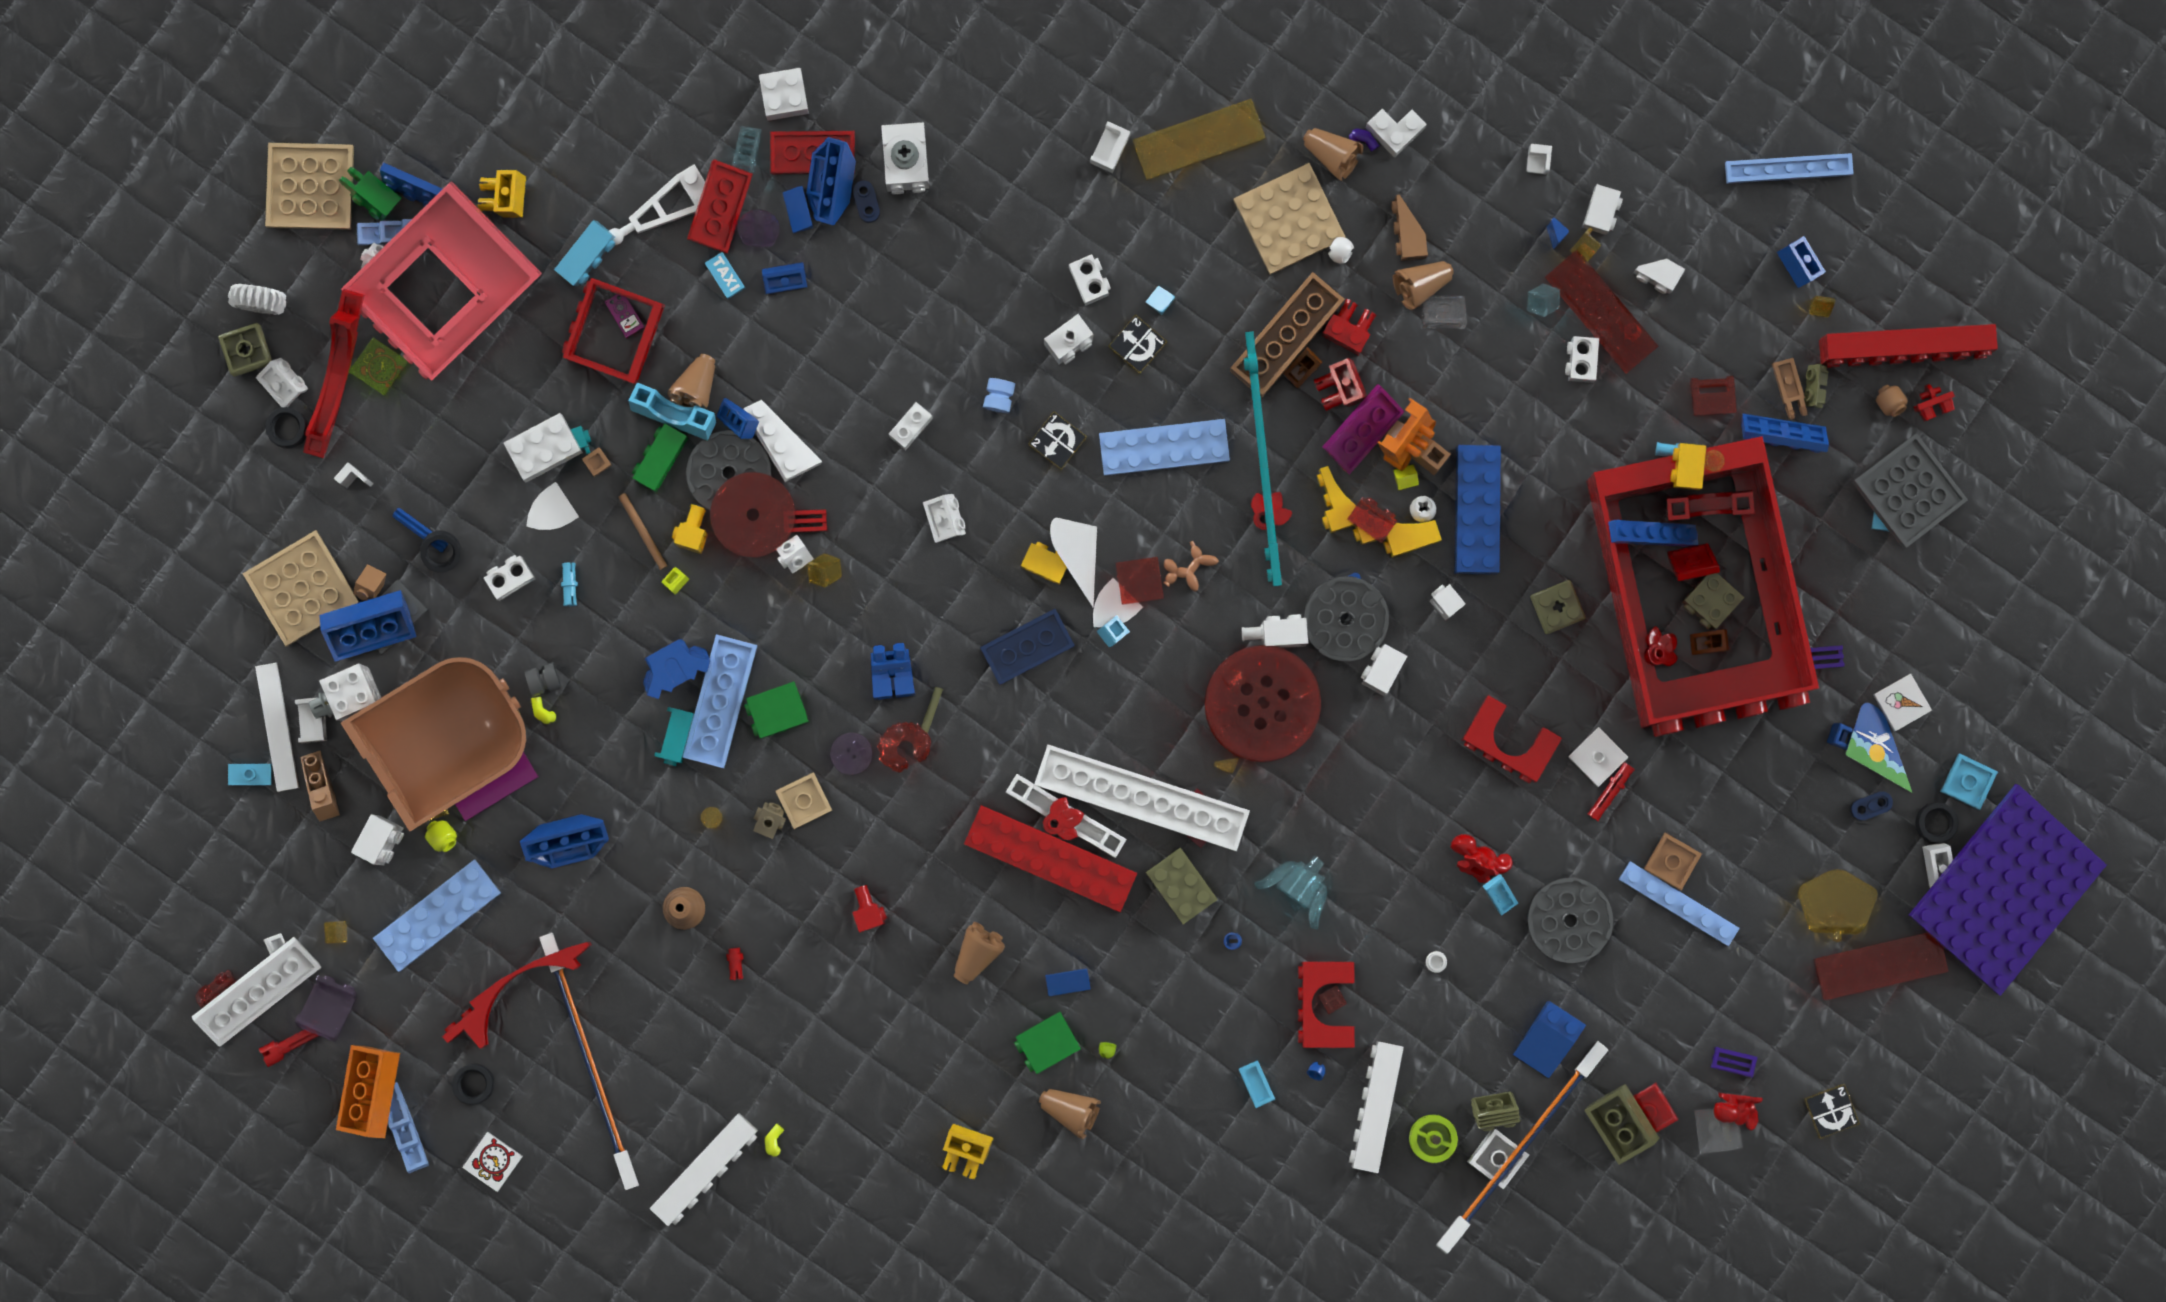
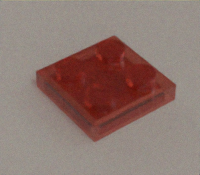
M1158 557L1115 563L1121 605L1164 599Z

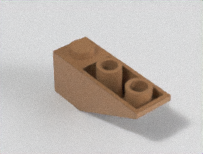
M1396 195L1395 201H1392V213L1396 214L1397 222H1394L1395 235L1398 234L1399 243H1396V254L1400 255L1401 261L1426 259L1428 256L1426 234L1401 196Z
M1397 420L1387 434L1395 438L1404 424ZM1422 435L1421 438L1428 442L1429 446L1426 450H1423L1415 445L1414 447L1421 450V454L1417 458L1412 455L1411 458L1435 476L1451 454L1435 441Z
M321 751L300 757L311 808L320 822L339 816L337 800Z

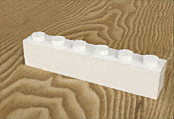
M1377 1041L1376 1045H1372L1370 1057L1373 1058L1372 1066H1368L1366 1073L1369 1083L1368 1087L1363 1088L1362 1099L1365 1102L1364 1107L1359 1109L1357 1118L1358 1121H1361L1360 1127L1355 1129L1353 1137L1356 1147L1355 1150H1351L1349 1163H1352V1168L1374 1173L1379 1172L1403 1046Z
M738 1113L650 1207V1210L667 1226L671 1223L676 1225L684 1217L682 1214L683 1210L686 1207L691 1209L698 1202L697 1195L701 1191L705 1194L712 1187L713 1183L711 1180L716 1175L720 1178L728 1168L725 1165L730 1160L735 1162L743 1153L740 1149L745 1144L750 1146L757 1138L755 1133L758 1130Z

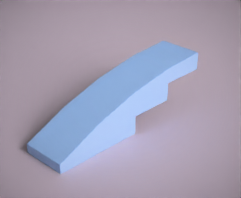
M412 219L380 221L379 223H357L358 245H372L373 243L385 245Z
M396 1082L388 1125L393 1132L408 1173H412L429 1166L406 1101L399 1084Z

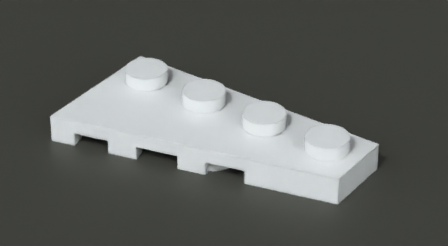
M762 400L743 409L759 421L755 434L785 482L821 465L822 461Z

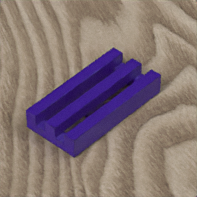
M1843 645L1810 648L1811 653L1837 651L1838 653L1834 655L1812 656L1813 661L1838 659V663L1814 665L1815 669L1845 666L1843 662L1844 654L1842 652Z
M1715 1047L1710 1068L1753 1078L1758 1057ZM1719 1052L1750 1059L1752 1062L1748 1064L1719 1057ZM1717 1061L1750 1068V1071L1745 1072L1717 1065Z

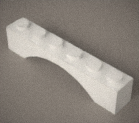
M1016 774L1006 791L1010 796L1044 816L1050 814V806L1058 800ZM1086 815L1074 827L1079 837L1114 858L1117 857L1127 840Z

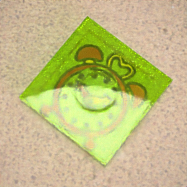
M373 337L349 372L385 396L408 364V361Z

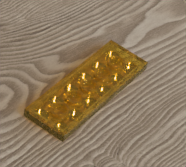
M1251 98L1133 139L1132 142L1147 181L1259 142L1266 137Z

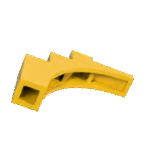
M1328 466L1319 469V474L1317 475L1320 487L1324 486L1326 494L1323 497L1326 506L1331 507V510L1324 512L1325 517H1322L1325 529H1329L1330 533L1355 526L1356 529L1353 530L1356 542L1360 541L1361 545L1385 538L1386 541L1383 544L1386 553H1390L1392 558L1439 543L1442 540L1435 520L1419 524H1400L1385 521L1368 514L1344 495L1335 482Z

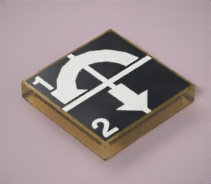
M1135 314L1108 347L1141 374L1167 344V341Z
M1053 411L1028 445L1062 471L1086 440L1087 436Z
M1845 1084L1804 1098L1819 1139L1860 1124Z

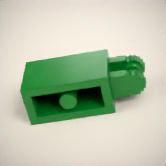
M350 167L347 172L358 183L355 185L343 176L339 179V182L351 192L350 196H352V200L357 205H363L368 209L369 214L374 219L384 221L399 204L401 197L371 172L368 171L363 176L359 171Z

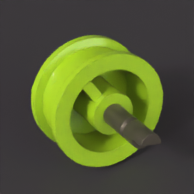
M1426 1115L1419 1118L1412 1125L1409 1133V1143L1412 1151L1419 1158L1430 1163L1445 1161L1454 1153L1458 1143V1136L1455 1127L1446 1118L1439 1115Z

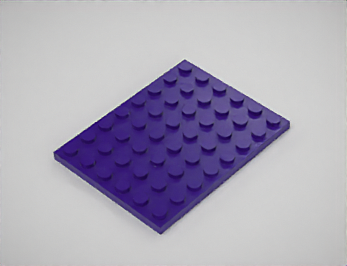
M2015 784L1908 916L1992 991L2001 996L2107 865L2020 785Z

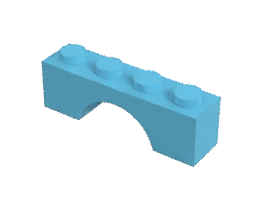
M640 383L636 384L628 400L631 411L707 441L716 425L714 412L696 405L693 407L680 406L664 398L657 390Z

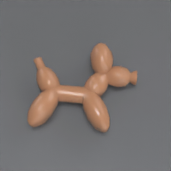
M1191 541V555L1194 560L1188 568H1177L1173 560L1166 559L1164 561V568L1169 573L1166 575V581L1163 583L1170 587V584H1173L1177 577L1186 578L1190 589L1196 592L1199 584L1194 572L1200 564L1214 566L1218 564L1219 560L1212 555H1202L1201 549L1195 545L1194 541Z

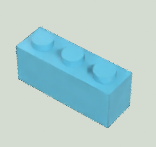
M593 220L554 270L573 286L583 285L588 280V273L591 269H596L602 262V255L614 247L615 242L613 240L615 236L598 221Z

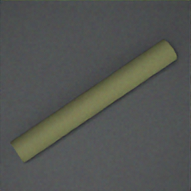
M934 688L914 746L916 748L923 749L943 691L941 688Z

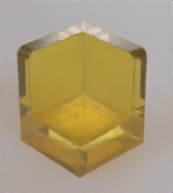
M1591 227L1570 250L1585 264L1601 247V244L1590 235L1593 231Z
M824 553L807 563L809 582L825 588L842 577L839 558Z

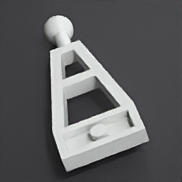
M695 164L673 177L629 217L631 223L621 229L613 228L609 230L615 236L613 240L615 245L620 244L624 236L634 230L639 234L696 213L705 181ZM680 182L694 206L666 215L658 201ZM653 206L660 218L640 225L638 219Z

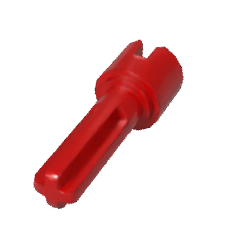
M312 1025L279 1043L272 1041L259 1048V1052L263 1055V1060L267 1067L282 1061L283 1057H285L284 1054L318 1037V1030Z

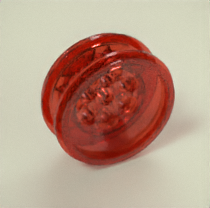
M1251 646L1229 656L1214 672L1205 695L1206 719L1214 737L1226 750L1250 761H1274L1295 752L1314 732L1321 712L1320 689L1310 668L1295 654L1275 646ZM1264 676L1270 677L1272 686L1269 688L1263 687L1260 681L1261 678ZM1244 684H1249L1252 687V693L1248 696L1241 693V686ZM1283 689L1289 693L1288 700L1281 701L1278 699L1277 693L1279 690ZM1261 697L1266 698V702H1269L1268 708L1262 709L1261 705L1257 703L1258 699ZM1240 705H1246L1249 708L1247 716L1243 717L1238 714L1237 710ZM1276 711H1283L1285 713L1286 719L1284 722L1275 720L1274 714ZM1258 718L1263 719L1266 722L1265 729H1256L1254 726L1255 720Z

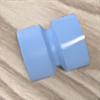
M989 378L987 385L989 395L985 396L983 408L1000 413H1009L1012 402L1009 397L1013 396L1015 383L997 378Z

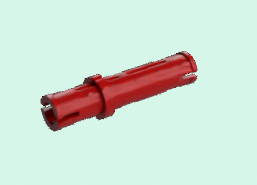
M1624 762L1616 775L1609 779V785L1587 815L1598 822L1620 789L1623 790L1625 788V782L1635 769Z

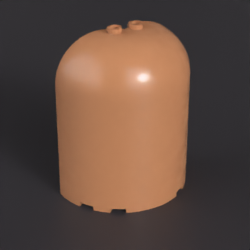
M455 657L443 660L341 722V725L362 758L367 759L388 792L387 797L409 831H412L511 770L523 754L526 743V729L518 710L521 708V705L515 696L510 697L507 692L510 688L503 678L499 680L491 669L474 659Z

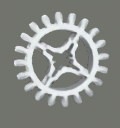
M234 284L231 286L228 294V303L232 307L241 310L279 315L284 312V307L286 308V295L283 292L267 287Z

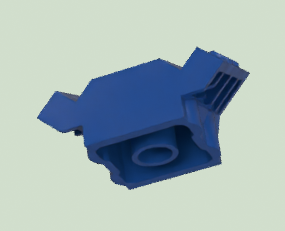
M680 639L646 657L645 661L650 668L646 672L643 682L647 696L659 699L662 689L672 692L673 688L689 679L695 680L697 670L707 672L710 659L706 649L698 646L688 648L685 641Z

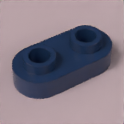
M859 181L853 188L859 216L866 223L875 222L880 215L874 187L868 181ZM864 187L868 191L866 194H861L860 189ZM867 208H872L873 212L871 214H866L865 210Z
M1877 792L1854 801L1850 811L1855 819L1867 820L1888 812L1892 808L1893 799L1887 792ZM1878 799L1884 800L1883 806L1877 804ZM1859 806L1864 807L1863 814L1858 812Z

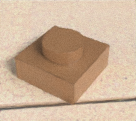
M600 447L582 458L594 477L612 466Z

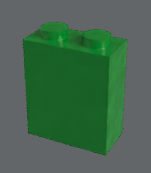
M795 682L746 698L747 704H744L747 715H752L754 724H751L754 735H759L761 740L810 723Z
M1061 1012L1017 1035V1041L1014 1042L1019 1053H1025L1027 1060L1024 1062L1029 1071H1035L1036 1074L1081 1049Z

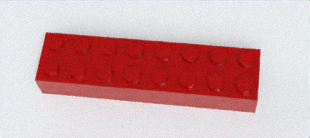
M1996 324L1826 334L1819 340L1821 364L1827 365V368H1837L1841 364L1848 363V367L1861 366V363L1869 362L1870 366L1881 365L1882 362L1890 361V364H1901L1906 360H1911V363H1921L1931 358L1932 362L1945 361L1949 357H1953L1954 361L1965 360L1966 357L1974 356V359H1986L1987 356H1991L1998 349Z
M982 805L964 842V845L1118 912H1121L1137 876V873Z

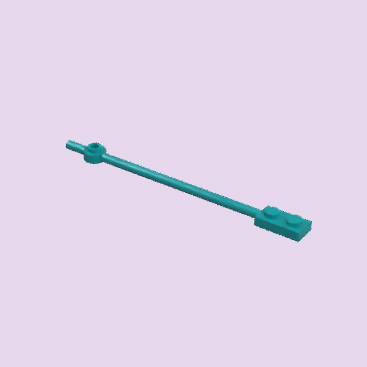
M1254 331L1245 332L1247 358H1244V369L1249 371L1264 500L1268 548H1264L1265 560L1270 561V569H1267L1268 582H1272L1273 586L1282 585L1271 496L1258 377V361Z

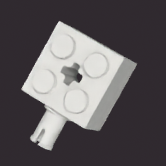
M1077 314L1044 338V345L1059 365L1063 362L1067 364L1075 358L1074 355L1077 351L1081 350L1083 352L1092 345L1093 333L1080 315Z
M1300 614L1288 615L1287 619L1281 620L1280 616H1269L1266 618V621L1262 622L1261 627H1242V641L1261 639L1263 641V649L1304 647L1308 644L1306 618H1301Z

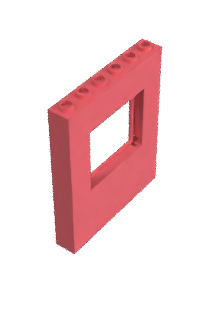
M451 181L341 290L347 289L364 294L361 315L366 319L369 317L374 322L373 327L380 334L384 332L389 337L388 342L395 349L399 348L404 353L403 357L410 364L414 363L419 368L418 372L426 380L429 378L432 381L542 273ZM427 248L475 295L435 335L388 289Z

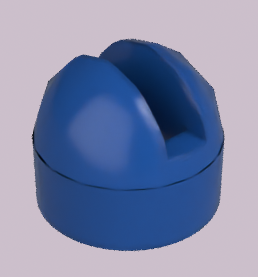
M1231 932L1224 937V945L1228 949H1238L1242 944L1241 936L1238 933ZM1229 939H1238V943H1229Z
M1318 1062L1312 1063L1307 1071L1308 1076L1314 1080H1322L1326 1072L1325 1066L1323 1064L1319 1065Z

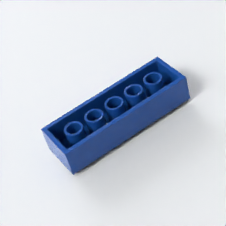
M1458 445L1456 447L1455 574L1497 575L1499 573L1501 446Z

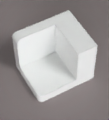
M1531 144L1529 146L1526 170L1528 173L1548 174L1550 171L1552 146Z

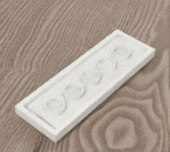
M293 937L194 1014L192 1019L220 1047L319 970L321 966L300 942Z

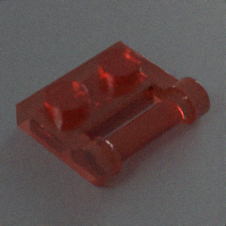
M1726 376V378L1690 379L1693 416L1737 413L1734 376ZM1727 387V392L1699 394V388Z

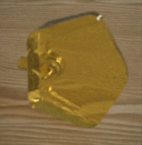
M1840 869L1828 871L1804 883L1798 890V896L1809 929L1815 933H1833V941L1835 942L1842 941L1841 934L1856 935L1863 931L1868 923L1878 895L1874 887L1849 872Z

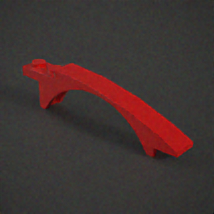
M347 289L342 290L338 311L330 317L331 348L329 361L316 408L306 429L305 435L307 437L304 453L321 458L325 457L351 366L358 336L357 328L364 294Z
M591 942L571 946L532 961L500 979L469 1003L474 1007V1010L469 1008L461 1015L463 1019L457 1024L453 1022L445 1028L446 1033L442 1037L449 1043L466 1031L480 1049L484 1048L489 1044L488 1020L491 1008L498 994L513 978L524 971L539 966H560L572 970L578 969L581 964L576 958L592 946Z

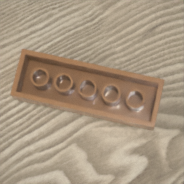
M1313 272L1255 339L1261 398L1345 300ZM1246 349L1230 368V372L1251 389L1249 371L1244 369V358H1247Z

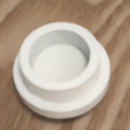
M1434 951L1426 957V966L1431 972L1438 973L1446 968L1447 959L1443 953Z

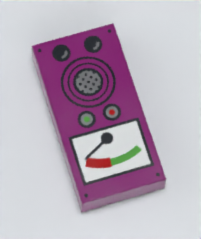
M617 294L605 301L626 338L645 328L626 297Z

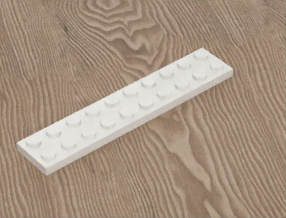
M1047 745L1035 781L1036 786L1236 852L1250 810L1051 745Z

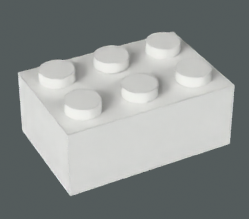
M561 413L504 442L517 470L526 483L583 453Z
M371 814L351 853L372 864L384 866L385 862L389 863L394 855L392 851L394 845L399 844L404 836L402 832L403 827L382 816Z

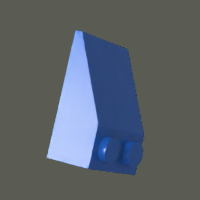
M1547 1001L1513 1055L1547 1078H1550L1586 1025L1552 1002Z

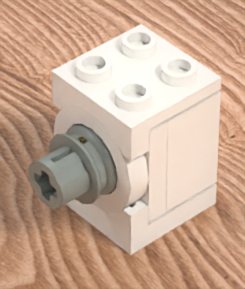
M924 122L882 125L887 192L892 194H903L904 190H912L913 193L925 192V189H929Z
M356 664L320 680L319 682L324 693H318L319 698L310 701L309 706L315 719L325 715L331 718L334 714L336 720L344 721L380 699L381 695L369 668Z

